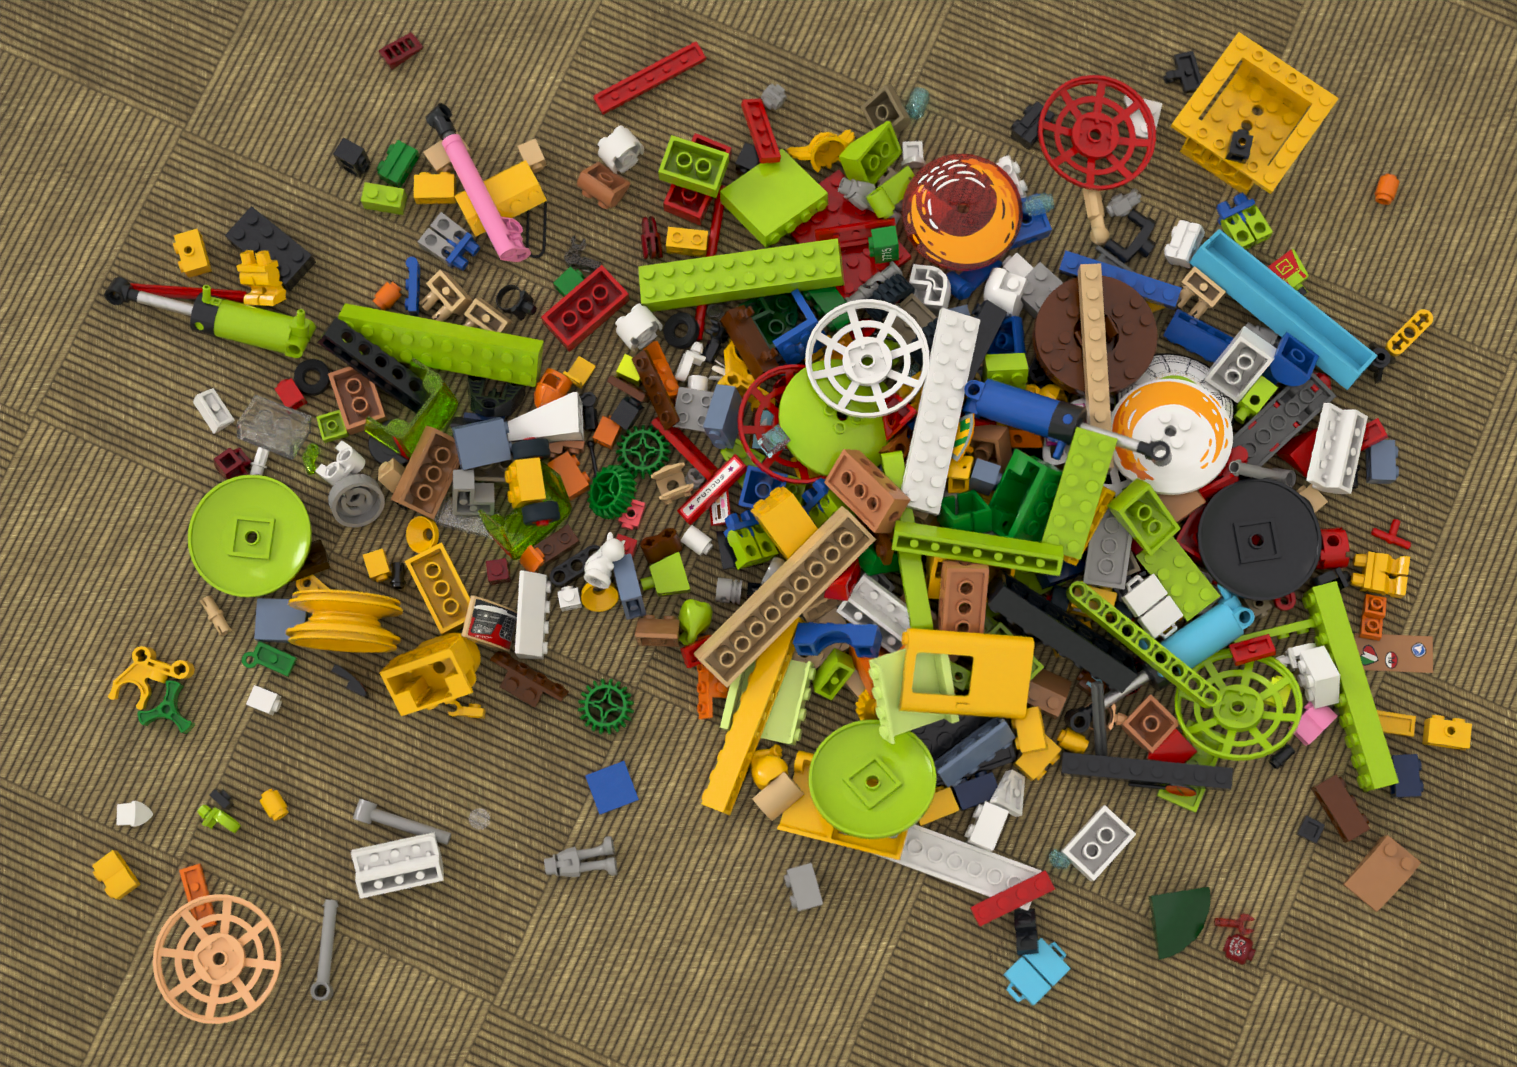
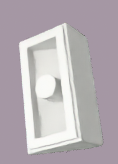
M214 388L195 396L193 403L214 434L235 421Z

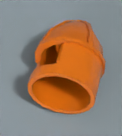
M547 368L540 381L536 384L534 392L536 407L539 408L566 396L573 382L562 373Z

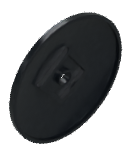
M1247 478L1224 487L1207 503L1198 524L1197 544L1203 565L1210 576L1222 588L1244 599L1268 601L1294 592L1312 575L1321 553V530L1311 506L1297 491L1288 485L1272 479ZM1256 535L1261 538V546H1255L1252 543L1253 536Z

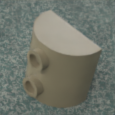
M885 84L861 106L872 129L887 121H891L895 134H898L911 123L909 114L891 84Z

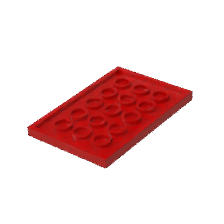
M837 170L819 183L828 193L827 207L823 211L814 214L807 222L801 223L789 234L797 244L816 242L814 229L881 219L872 211L867 209L860 210L849 200L845 199L843 194L838 192L840 182L845 176L840 170ZM898 240L899 260L893 262L900 268L911 260V255ZM869 244L841 247L844 285L835 286V288L844 300L846 297H850L857 292L858 287L866 283L878 271L882 272L890 265V262L875 264L874 257H870Z

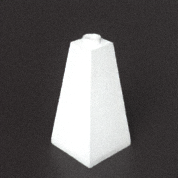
M572 392L508 421L509 433L506 434L508 442H519L530 437L548 439L549 444L568 440L584 441L583 403L578 392Z

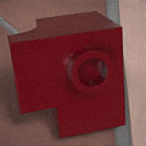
M240 447L235 450L228 448L213 459L215 468L225 480L249 475L246 469L251 466V460Z

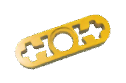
M1425 309L1419 310L1386 343L1385 350L1393 357L1402 354L1433 322L1432 313ZM1420 317H1426L1425 322H1422L1419 326L1415 325L1420 320ZM1404 329H1412L1414 331V337H1406L1404 334ZM1401 339L1403 342L1398 346V349L1393 350V344H1396Z

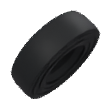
M683 312L672 315L666 321L663 330L667 343L677 349H686L692 346L698 339L700 332L697 320L690 314ZM686 324L688 327L687 334L682 338H677L675 335L677 326Z
M308 359L297 366L294 372V382L302 393L310 396L319 395L325 392L331 383L328 376L330 370L322 361ZM310 370H316L320 373L319 382L313 385L305 381V375Z

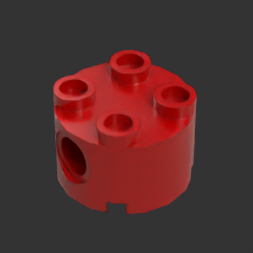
M1343 527L1320 529L1321 553L1315 569L1327 570L1339 567L1346 568L1348 566L1349 557L1345 556L1346 552H1349V542L1346 531L1342 530Z

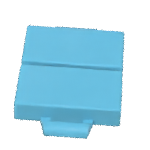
M1042 938L1038 939V954L1023 955L1003 974L1010 981L1006 989L1017 1002L1026 998L1032 1006L1070 970V967L1063 961L1066 953L1055 942L1048 945ZM1052 947H1054L1062 956L1059 957L1056 954V952L1052 949ZM1013 986L1022 994L1021 997L1011 989Z

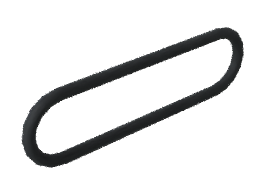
M547 201L544 202L543 249L539 255L530 254L532 258H539L545 253ZM530 210L527 211L526 248H529Z

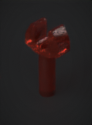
M1240 914L1238 919L1215 918L1214 926L1237 928L1240 935H1248L1254 932V929L1244 928L1243 922L1254 921L1255 919L1249 914Z

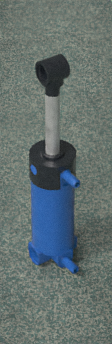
M992 379L986 380L985 383L971 380L965 385L964 391L968 398L962 409V412L965 414L964 416L974 413V418L980 419V417L1048 438L1049 441L1057 443L1053 458L1056 460L1061 459L1065 446H1071L1076 426L1118 439L1117 447L1143 454L1145 459L1151 460L1157 466H1166L1172 460L1170 447L1164 441L1146 443L1086 424L1087 409L1062 400H1055ZM1159 450L1166 451L1163 457L1155 456Z

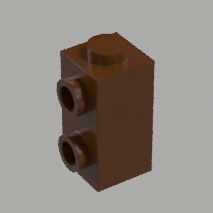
M569 524L536 544L534 548L538 547L545 556L543 560L547 567L579 546L580 541Z

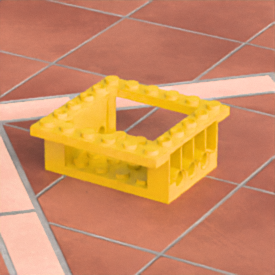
M1238 32L1176 117L1171 128L1187 138L1180 150L1182 154L1240 193L1243 192L1247 195L1252 186L1256 184L1271 194L1339 98ZM1242 60V63L1238 71L1231 79L1229 84L1226 86L1224 91L1221 93L1216 102L1210 108V110L1205 115L1203 120H1199V117L1202 115L1204 110L1210 104L1212 99L1223 86V84L1228 79L1233 70L1236 68L1238 63ZM1255 107L1260 108L1262 115H1254L1252 109ZM1242 123L1250 124L1251 130L1249 135L1254 136L1250 155L1245 164L1225 159L1230 137L1234 131L1237 132V130L1242 129Z

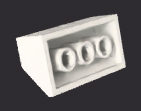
M520 571L515 654L519 659L544 660V654L548 653V642H545V634H549V621H546V613H550V601H547V593H551L552 582L548 581L547 575Z

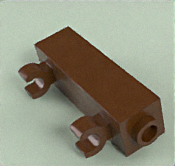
M742 305L728 310L720 321L754 380H756L768 370L779 366L775 359L778 356V352L775 347L771 350L769 349L751 318L755 313L752 307L749 306L746 309Z

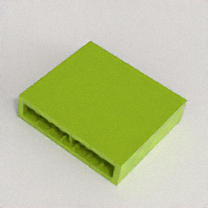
M783 149L779 150L781 155L780 162L760 163L720 191L721 203L765 248L771 244H776L781 237L793 232L797 226L807 222L814 214L823 211L828 205V193Z

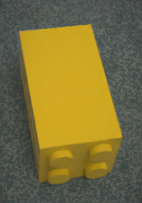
M784 486L773 489L769 497L756 502L753 505L754 508L750 510L786 561L818 530L793 493Z

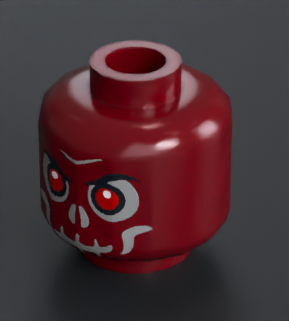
M1234 934L1232 937L1228 936L1223 951L1227 959L1244 965L1247 960L1252 961L1256 949L1253 948V941L1240 934Z

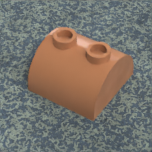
M600 162L583 170L577 181V186L582 189V194L587 198L594 197L599 200L598 205L604 209L615 207L631 184Z
M1149 694L1122 722L1121 727L1137 745L1145 751L1153 753L1179 724L1178 720Z

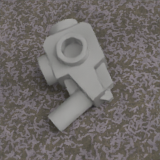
M1134 188L1124 196L1117 194L1112 197V201L1105 208L1110 217H1123L1130 213V209L1134 205L1141 202L1140 198L1142 196Z

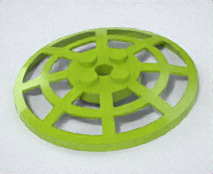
M1229 648L1219 650L1192 668L1197 673L1205 667L1210 675V678L1206 681L1211 685L1215 683L1221 694L1220 703L1213 707L1214 718L1203 721L1200 705L1178 687L1176 688L1174 700L1178 724L1187 738L1201 750L1227 760H1253L1274 753L1283 747L1296 732L1302 716V693L1293 674L1274 657L1270 656L1256 660L1272 667L1283 676L1274 685L1265 677L1252 672L1255 661L1245 663L1244 670H1227L1218 673L1213 662L1232 658ZM1242 677L1240 684L1226 686L1222 679ZM1250 679L1261 683L1267 689L1258 693L1249 687ZM1287 685L1291 687L1295 698V714L1283 713V703L1279 691ZM1273 696L1276 703V712L1264 711L1263 701ZM1182 698L1194 702V715L1198 724L1186 727L1181 713ZM1205 698L1208 703L1213 704L1214 700ZM1235 705H1241L1244 707V709L1240 712L1234 711L1232 707ZM1261 719L1273 720L1274 722L1264 734H1261L1256 727ZM1281 721L1293 722L1291 729L1279 743L1272 746L1268 742L1267 738L1276 731ZM1220 725L1228 730L1226 739L1217 736L1209 728ZM1203 731L1212 740L1223 744L1222 752L1203 745L1193 737V734ZM1249 731L1254 738L1247 741H1234L1237 732ZM1258 743L1264 749L1262 752L1248 755L1230 754L1232 747H1247Z

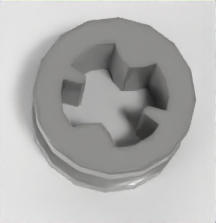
M696 468L690 469L685 477L686 484H694L693 489L700 488L705 480V477Z

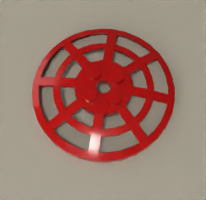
M1087 75L1067 81L1050 95L1040 113L1038 138L1044 157L1058 175L1078 187L1102 191L1124 186L1142 173L1154 153L1156 128L1149 107L1134 89L1111 77ZM1098 84L1096 96H1084L1074 101L1067 91L1079 85ZM1109 86L1122 92L1134 103L1124 110L1116 102L1104 98L1105 87ZM1061 96L1066 106L1060 112L1056 123L1044 121L1051 104L1057 97ZM1084 103H1094L1093 112L1083 115L1077 106ZM1102 104L1115 110L1118 115L1111 119L1106 114L1101 113ZM1138 109L1146 122L1148 139H1136L1135 127L1130 115ZM1069 111L1076 119L1072 129L1061 126L1064 117ZM1122 121L1126 123L1129 138L1119 137L1117 125ZM1043 129L1054 132L1055 145L1060 155L1053 160L1045 147ZM1090 132H1097L1100 139H1092ZM1060 134L1071 137L1073 147L1066 152L1061 144ZM1117 145L1128 146L1126 154L1119 161L1112 152ZM1147 147L1141 164L1131 173L1124 165L1132 156L1134 148ZM1079 153L1087 158V168L1075 163L1071 157ZM1106 158L1112 165V167L1095 170V161ZM1066 162L1075 170L1085 173L1086 183L1071 178L1058 166ZM1118 171L1125 178L1120 182L1110 185H1094V175H1107Z
M800 364L783 365L768 370L749 386L739 406L737 418L738 432L745 452L763 472L772 478L786 483L812 484L820 478L826 479L827 477L819 475L809 478L807 467L798 460L797 462H792L779 457L784 448L789 449L780 431L779 409L770 401L774 397L783 394L786 386L794 377V373H798L806 367V365ZM779 374H785L786 386L773 390L766 397L757 389L767 379ZM752 394L760 402L755 414L754 426H743L744 410ZM764 408H766L774 417L771 425L760 426L761 415ZM845 417V418H839V420L845 421V420H846V417ZM745 434H756L760 447L768 455L762 464L751 452L746 442ZM762 434H773L778 442L772 451L766 445ZM775 461L786 467L798 468L801 479L783 477L769 470V467Z

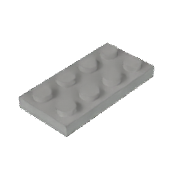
M1109 508L1106 510L1088 543L1083 583L1125 590L1132 536L1117 521Z

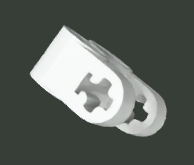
M342 440L335 447L339 452L337 462H332L327 467L321 463L315 470L320 477L332 486L343 477L357 474L365 466V459Z

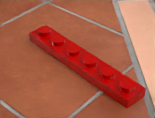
M696 41L593 95V99L602 115L706 61V56Z

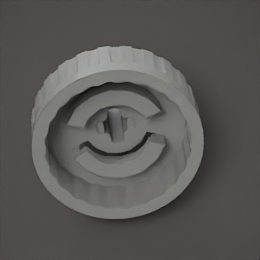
M353 474L343 477L333 485L328 496V503L334 518L340 524L347 527H362L370 524L379 517L385 504L384 495L379 484L374 478L365 474Z

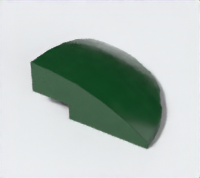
M791 293L755 297L738 305V307L744 305L746 309L749 306L752 307L755 313L751 318L770 350L775 347L773 343L775 339L794 328L798 317L797 302Z
M1210 887L1148 896L1158 960L1171 957L1183 951L1199 936L1210 910Z

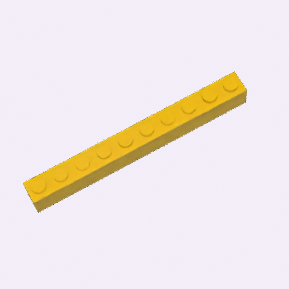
M798 617L756 658L754 671L748 677L747 689L740 698V707L733 715L731 729L726 733L725 745L718 754V763L710 774L708 788L702 794V805L730 816L795 651L793 641L798 623H806L802 618Z

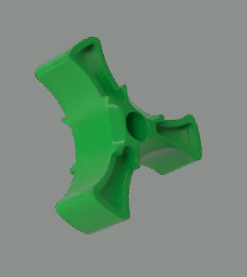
M166 681V695L161 704L149 711H138L137 715L140 724L148 726L158 719H170L178 726L181 733H189L195 723L182 716L177 704L179 693L184 685L176 681Z

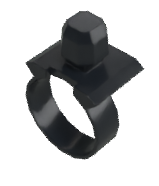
M507 285L501 288L496 296L497 306L505 313H513L520 321L525 318L526 314L534 315L537 311V307L533 304L534 299L525 290L522 291L516 285ZM510 290H519L521 297L519 303L508 309L502 308L501 300L503 296Z
M1339 567L1309 582L1312 587L1337 581L1339 590H1342L1349 586L1347 582L1350 581L1351 575L1348 571H1341Z

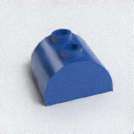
M1012 316L1003 320L987 354L1025 353L1026 356L1023 320L1021 317Z
M1286 332L1276 349L1274 360L1270 364V370L1277 382L1288 386H1299L1310 379L1319 356Z
M748 465L738 505L753 509V505L756 502L769 497L773 489L785 487L786 482L772 478L758 467ZM772 471V472H774V473H776V474H778V475H781V476H783V477H788L787 474H783V473H779V472Z

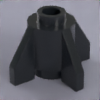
M1373 342L1369 344V349L1378 356L1367 369L1374 372L1376 384L1381 382L1383 369L1388 364H1394L1396 358Z

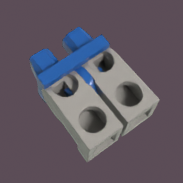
M440 212L430 225L431 229L428 228L418 240L419 247L437 257L453 269L455 267L464 271L469 261L462 257L463 254L467 251L472 256H475L480 250V246L473 240V236Z

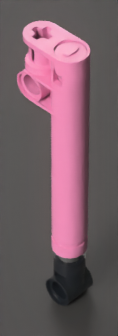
M439 103L426 115L425 119L433 129H436L440 139L443 140L442 145L500 260L520 262L527 259L531 251L529 248H525L522 242V226L513 218L500 216L460 135L456 134V130L450 120L452 117L451 110L445 104Z

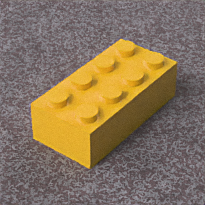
M441 542L406 560L405 563L441 635L456 632L464 627L470 596L445 546Z

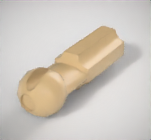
M1084 188L1083 194L1086 211L1091 224L1090 239L1092 243L1101 246L1107 243L1110 235L1108 229L1105 228L1100 190Z

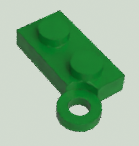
M259 641L254 652H246L242 656V664L247 668H254L257 664H260L289 677L298 658ZM249 656H252L254 658V661L251 664L247 663V658Z

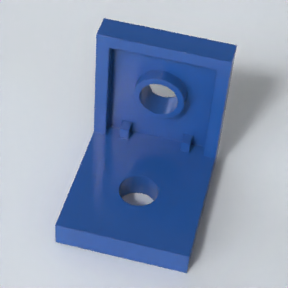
M798 288L792 291L791 294L807 320L773 341L787 365L798 364L806 358L809 337L818 323ZM816 340L812 354L826 345Z

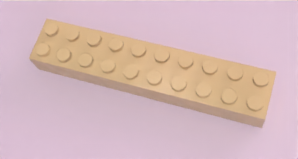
M841 506L693 654L720 682L728 687L876 539L847 509Z

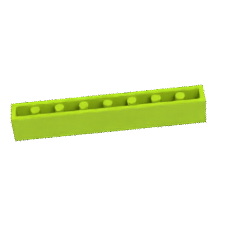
M899 520L895 522L892 539V550L1056 576H1060L1064 559L1063 546Z

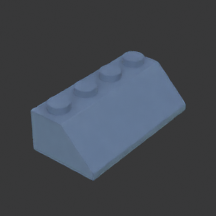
M993 717L935 760L936 773L948 788L950 786L954 787L962 781V777L967 773L972 774L977 771L978 765L983 761L988 762L993 759L998 750L1009 747L1013 743L1012 740L1016 737L1004 719Z

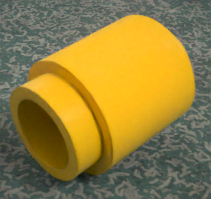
M1068 727L1065 730L1061 729L1056 739L1059 741L1058 746L1077 754H1083L1089 744V740L1085 739L1084 735Z
M269 789L261 794L262 798L259 802L269 818L277 821L289 813L287 810L288 806L278 790L273 791Z

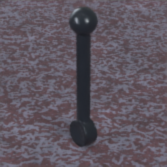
M589 440L587 447L590 449L593 478H596L598 470L593 448L595 443Z

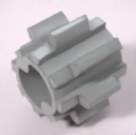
M774 84L769 85L761 95L764 101L763 104L769 109H779L787 99V95L784 92L785 89L779 84L776 86Z

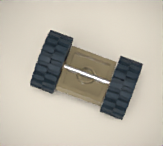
M901 274L893 275L890 279H886L883 284H880L879 288L868 299L885 301L896 305L914 318L926 337L930 357L938 318L914 295L915 288ZM864 308L875 321L881 323L885 322L889 313L880 309ZM896 316L891 327L903 337L907 345L918 341V337L912 328L904 320ZM922 349L911 352L910 356L922 367Z

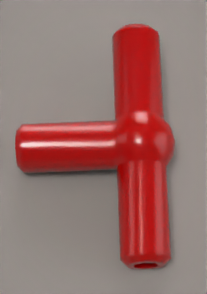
M1398 519L1392 520L1389 533L1377 528H1373L1371 531L1372 536L1385 540L1388 544H1395L1407 550L1411 547V542L1396 536L1401 523Z

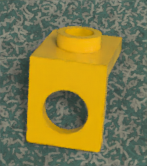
M578 356L568 372L564 371L563 375L568 377L573 382V385L582 389L596 366Z

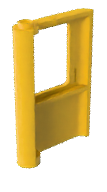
M907 628L906 632H903L902 644L906 647L899 711L1024 719L1034 653L1033 637ZM917 653L972 656L973 665L969 694L967 696L913 692L912 685Z
M799 750L794 763L795 772L793 780L804 795L783 812L777 829L900 860L909 829L898 834L895 839L889 837L863 839L846 835L845 833L842 834L843 832L834 828L821 816L813 803L809 790V769L814 754ZM869 779L867 781V785L870 787H875L879 783L876 779Z

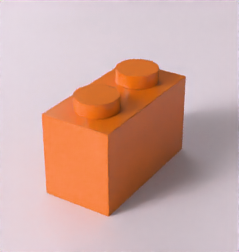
M567 451L547 463V466L566 497L572 501L590 489L588 483L591 480L585 471L581 473L578 466L580 463L576 456H571Z

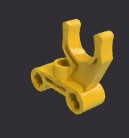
M730 338L727 347L724 349L725 375L717 384L735 386L743 398L747 389L755 380L751 374H748L750 371L744 361L737 356L735 345ZM760 385L757 387L765 397L769 394ZM751 394L748 402L752 403L751 410L753 412V408H758L760 402ZM775 398L770 401L775 405Z
M137 647L132 653L134 663L113 681L108 698L117 700L121 687L131 682L136 684L141 692L136 708L145 710L152 694L151 687L147 682L149 678L161 683H166L168 676L178 679H189L194 674V665L184 660L175 661L171 665L157 660L156 652L151 647ZM144 651L145 655H147V659L145 661L144 657L141 656ZM185 666L186 672L180 673V667Z

